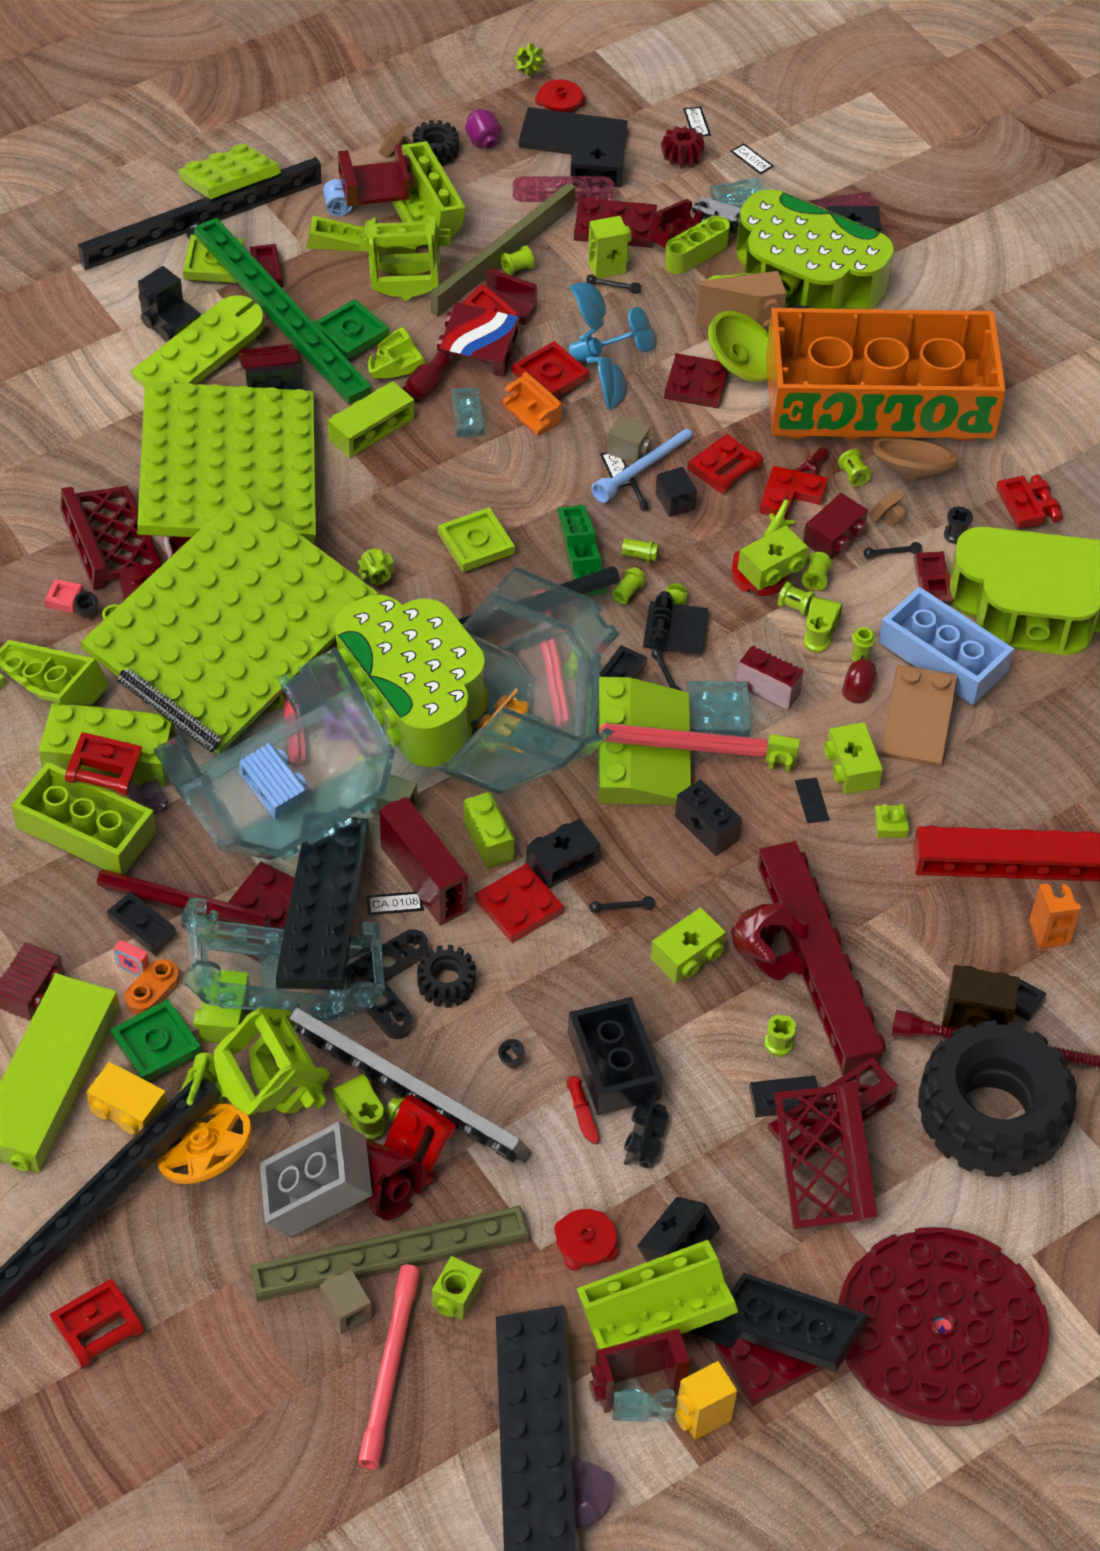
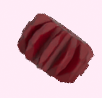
M686 125L684 128L675 126L673 130L669 129L666 131L661 141V149L664 160H669L670 165L679 164L680 168L682 165L691 167L692 163H699L701 157H703L705 144L702 133L696 132V128L688 129Z

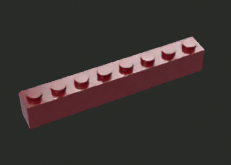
M796 841L761 848L757 867L772 904L789 905L809 924L808 939L806 940L793 934L786 926L782 925V929L791 951L806 960L805 973L802 974V977L842 1075L850 1072L871 1057L880 1065L882 1055L886 1052L884 1038L881 1033L877 1034L875 1030L872 1009L864 1004L861 983L859 980H854L851 973L852 964L850 957L847 953L843 954L840 947L841 938L839 931L836 927L832 928L829 921L830 912L826 902H821L817 879L811 877L808 871L809 863L805 852H800Z

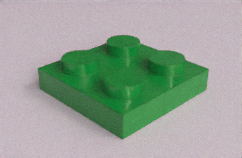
M356 299L313 322L347 360L390 335L389 327Z
M169 999L110 1029L111 1037L137 1076L147 1082L202 1053L200 1044Z

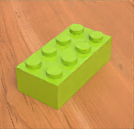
M52 702L39 747L41 767L46 762H50L66 770L81 732L142 746V756L131 783L165 786L176 742L175 725L162 716V714ZM84 765L80 767V769L116 778L121 777V774Z
M46 762L11 805L16 828L102 869L125 875L157 833L154 811L104 787L78 781L75 784L65 782L66 770Z

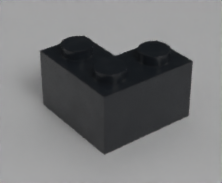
M162 266L138 281V298L142 312L141 320L147 328H152L165 342H168L201 316L199 311L183 300L181 279L166 267Z

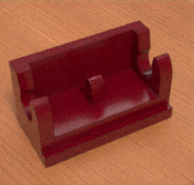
M684 199L654 212L648 238L666 249V244L670 239L702 222V211H697L695 219H693L690 215L692 201Z

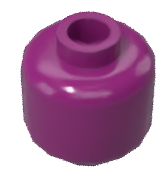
M477 109L468 115L465 131L472 144L477 148L485 147L486 149L496 146L502 135V127L496 116L491 111Z

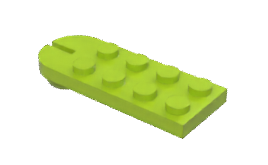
M235 295L220 300L130 371L132 378L144 388L145 381L198 384L262 332L265 320L261 307L257 303L254 304L253 300L246 296Z

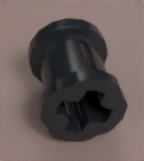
M958 506L949 510L947 514L949 524L944 531V538L949 543L957 544L960 535L967 531L968 526L972 524L973 514L969 509Z

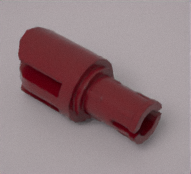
M437 352L428 364H420L405 381L403 390L414 399V403L427 398L440 384V375L451 364L450 357L444 352Z

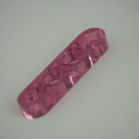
M523 176L513 181L512 195L513 198L520 202H544L565 184L570 183L582 189L581 191H575V202H579V197L611 200L614 183L611 179L602 176ZM552 187V188H555L556 190H555V191H546V190H544V188Z

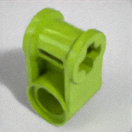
M813 596L806 619L807 630L804 636V646L811 652L820 653L829 648L835 628H837L840 620L841 602Z
M364 1074L332 1089L338 1107L356 1131L362 1133L366 1139L371 1141L378 1140L384 1135L386 1131V1123L383 1118L384 1108Z

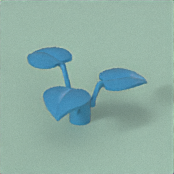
M585 282L576 283L569 286V288L576 297L584 321L591 329L586 334L579 336V341L569 345V353L580 363L586 361L588 364L598 362L599 377L608 410L625 397L627 387L621 368L617 364H612L610 358L598 357L602 353V347L634 336L637 348L642 352H649L656 345V336L650 326V320L646 312L640 307H635L628 314L631 332L602 342L598 338L591 337L604 324L602 317L606 315V305L602 294L594 285Z

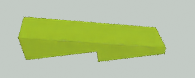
M313 215L308 231L306 248L368 252V250H360L359 239L361 232H368L369 220H366L365 227ZM409 245L396 246L394 248L380 247L381 253L412 254L415 253L416 247Z

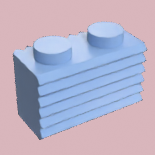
M267 743L266 746H262L261 749H257L240 760L239 774L246 781L247 785L250 786V789L261 801L265 809L268 810L272 818L276 819L305 801L306 788L308 786L301 773L296 772L294 774L288 766L290 762L282 749L276 750L271 743Z

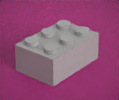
M340 1121L260 1162L265 1223L290 1236H294L372 1196L366 1137Z

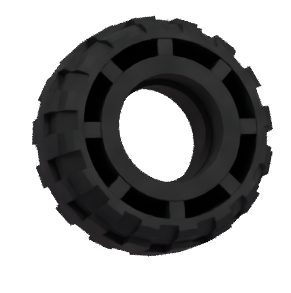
M995 1020L982 1021L975 1028L967 1025L952 1032L950 1038L947 1037L945 1041L941 1040L933 1049L925 1065L918 1094V1108L921 1109L922 1114L921 1123L926 1134L931 1139H935L937 1149L946 1158L952 1156L957 1159L959 1167L972 1172L973 1168L985 1171V1176L1000 1177L1003 1172H1010L1012 1176L1030 1172L1033 1166L1044 1165L1052 1159L1059 1147H1062L1071 1129L1077 1106L1075 1078L1071 1074V1070L1067 1068L1068 1062L1058 1048L1054 1047L1051 1049L1048 1046L1049 1041H1047V1038L1037 1031H1034L1032 1034L1023 1030L1021 1024L1009 1022L1007 1025H998ZM983 1087L998 1088L1013 1095L1020 1102L1025 1113L1012 1119L992 1118L978 1111L970 1103L966 1094Z

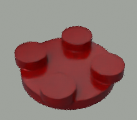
M556 79L548 81L540 87L539 93L535 96V103L548 110L568 112L577 107L584 106L586 97L576 83L569 80Z
M593 1209L575 1210L557 1221L554 1226L558 1250L564 1257V1265L569 1270L577 1271L583 1266H594L602 1262H612L618 1255L615 1227L606 1214Z

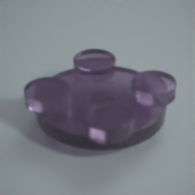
M575 1456L578 1527H590L599 1521L610 1509L616 1481L610 1472L604 1471L596 1464L582 1462L580 1458Z

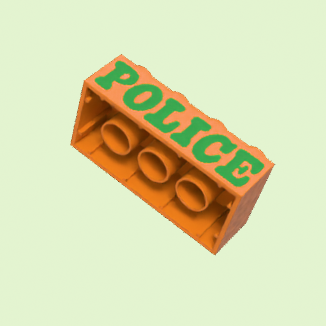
M771 309L766 366L772 436H788L795 439L807 436L844 437L847 439H860L862 437L954 438L961 441L974 438L995 439L1006 390L994 311Z

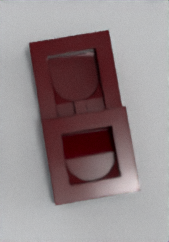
M944 551L915 553L914 564L919 587L944 603H952L954 599L950 591L951 575L950 573L947 574Z

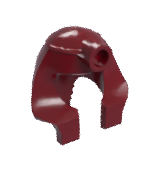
M761 904L746 910L735 921L731 930L735 950L750 965L774 980L781 981L791 972L798 975L804 974L806 961L804 958L791 951L776 957L770 947L776 940L777 934L780 933L782 925L786 926L799 938L806 940L808 939L809 924L801 918L796 910L787 904Z

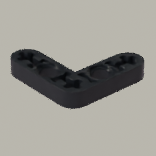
M416 929L401 933L352 962L346 969L345 979L348 990L380 1029L392 1039H402L410 1034L412 1019L410 1011L387 985L386 981L418 963L422 955H427V937L422 931ZM408 943H412L414 946L419 944V948L408 947ZM390 956L396 962L392 966L384 967L378 963V960L381 957ZM354 975L366 976V985L368 987L365 989L364 982L360 978L354 979ZM376 994L387 997V1002L382 1005H374L369 1000ZM391 1010L394 1019L398 1022L403 1020V1025L399 1026L397 1023L391 1025V1015L389 1014Z

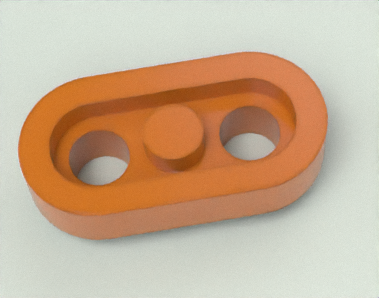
M167 959L156 960L139 975L125 992L126 1007L130 1013L138 1015L163 1002L179 984V971L176 964ZM160 972H167L163 975L158 974ZM140 993L146 994L144 997H137Z

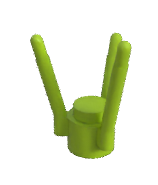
M197 1054L193 1067L188 1069L187 1077L181 1090L194 1079L187 1099L189 1106L194 1102L202 1079L215 1084L220 1091L221 1086L216 1074L213 1054ZM220 1096L215 1101V1104H223V1097Z

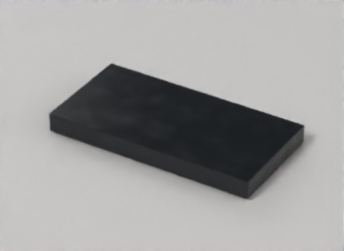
M528 107L519 138V147L572 154L573 143L623 147L628 120Z
M743 1273L730 1291L736 1303L738 1313L725 1317L722 1320L710 1323V1326L713 1329L739 1337L740 1339L836 1372L868 1326L869 1318L868 1314Z

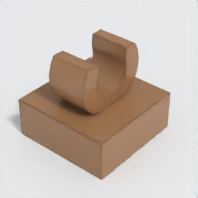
M399 121L386 135L379 150L380 154L387 158L393 151L395 153V145H400L402 149L403 145L412 143L410 138L403 136L406 126Z
M897 487L878 501L868 515L875 523L884 517L886 522L893 527L900 522V518L906 515L905 509L899 505L905 495Z

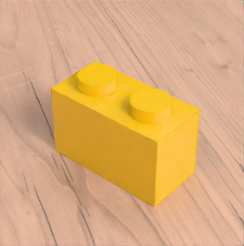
M111 1062L106 1065L86 1091L89 1109L96 1117L103 1120L107 1118L117 1123L123 1131L132 1135L137 1134L167 1105L165 1090Z
M719 1361L693 1373L680 1382L675 1417L683 1431L688 1430L694 1440L732 1421L737 1389Z

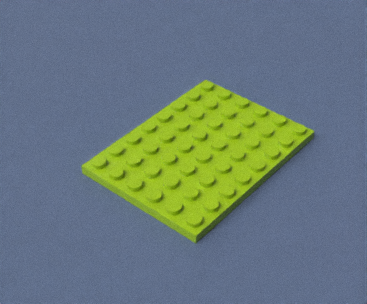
M145 381L138 535L193 537L235 496L243 491L308 541L315 544L313 391L276 389L272 387L253 388L247 386H221L218 384L202 385L187 382Z
M241 491L80 642L81 649L93 658H96L98 662L118 677L122 670H127L130 667V671L134 670L133 673L139 674L138 678L142 676L141 681L145 679L144 683L148 681L147 685L151 683L150 687L154 685L153 689L156 687V691L160 690L158 694L163 692L161 697L165 694V698L168 696V700L172 699L171 702L175 701L173 705L177 703L176 708L180 705L179 710L183 708L182 712L186 710L185 714L189 712L188 716L192 714L190 719L195 717L194 721L198 719L197 723L201 721L200 725L203 723V727L207 726L205 730L210 728L208 732L213 730L212 734L215 732V736L219 735L217 739L222 737L220 746L217 750H214L220 755L336 640L334 621L340 610L363 597L378 595V592Z

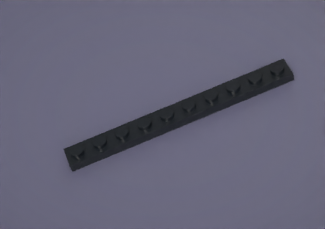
M314 157L280 170L281 174L212 199L202 198L79 243L80 264L84 270H88L186 234L188 225L193 222L202 220L205 223L215 218L221 221L321 184V163Z
M194 1079L188 1083L0 1267V1313L12 1304L59 1255L64 1253L67 1247L83 1231L87 1230L133 1182L137 1181L141 1174L156 1159L160 1158L204 1112L210 1109L211 1105L222 1095L216 1085L202 1079L194 1102L189 1106L187 1099Z

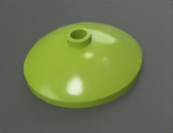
M723 311L717 314L710 322L708 328L709 343L717 360L726 370L740 379L751 382H764L768 380L766 366L768 332L758 322L743 313Z

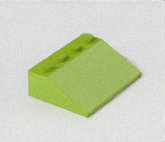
M599 677L598 804L676 805L677 794L691 786L690 750L604 742L600 740L599 728L604 723L690 731L689 692L630 677Z

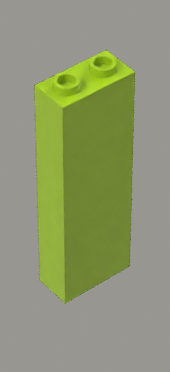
M55 973L0 1081L1 1162L8 1163L19 1171L31 1170L40 1173L120 1009L117 991Z

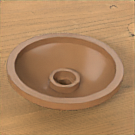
M884 437L875 440L873 443V452L876 457L891 470L901 473L903 478L909 480H918L919 477L938 475L950 470L957 463L958 457L955 452L930 441L908 437Z

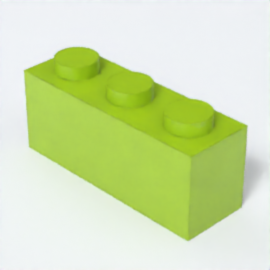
M392 381L328 419V440L347 457L351 458L414 420V399Z

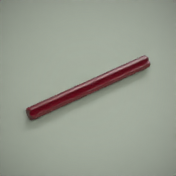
M101 870L96 880L97 885L123 893L131 892L141 898L265 931L270 926L271 915L268 913L108 870Z

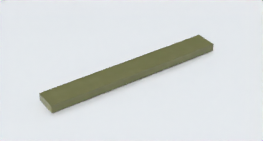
M570 183L565 184L431 291V313L436 316L441 315L486 278V272L489 268L497 270L501 266L500 255L502 253L511 254L519 251L522 246L529 244L575 207V186Z
M515 1206L250 1265V1272L256 1299L259 1302L320 1288V1284L324 1283L332 1274L344 1273L350 1269L357 1279L400 1270V1267L405 1264L419 1266L446 1260L451 1256L459 1257L529 1241V1233L521 1206Z

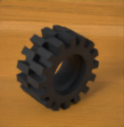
M429 120L428 125L423 122L421 127L417 126L415 131H413V143L427 141L442 166L447 165V161L452 163L454 158L458 157L459 133L454 126L450 127V123L446 122L443 125L442 120H438V123Z
M442 945L436 946L437 952H434L432 948L427 950V957L422 955L420 964L418 963L417 984L421 996L425 995V1000L428 1003L434 999V1006L440 1007L441 1002H445V1008H451V1002L455 1001L456 1006L461 1005L462 998L467 1001L470 998V992L474 993L476 984V965L472 961V956L469 953L464 955V949L458 947L457 951H453V945H448L447 950H443ZM441 970H452L459 974V978L450 983H443L437 981L434 975Z

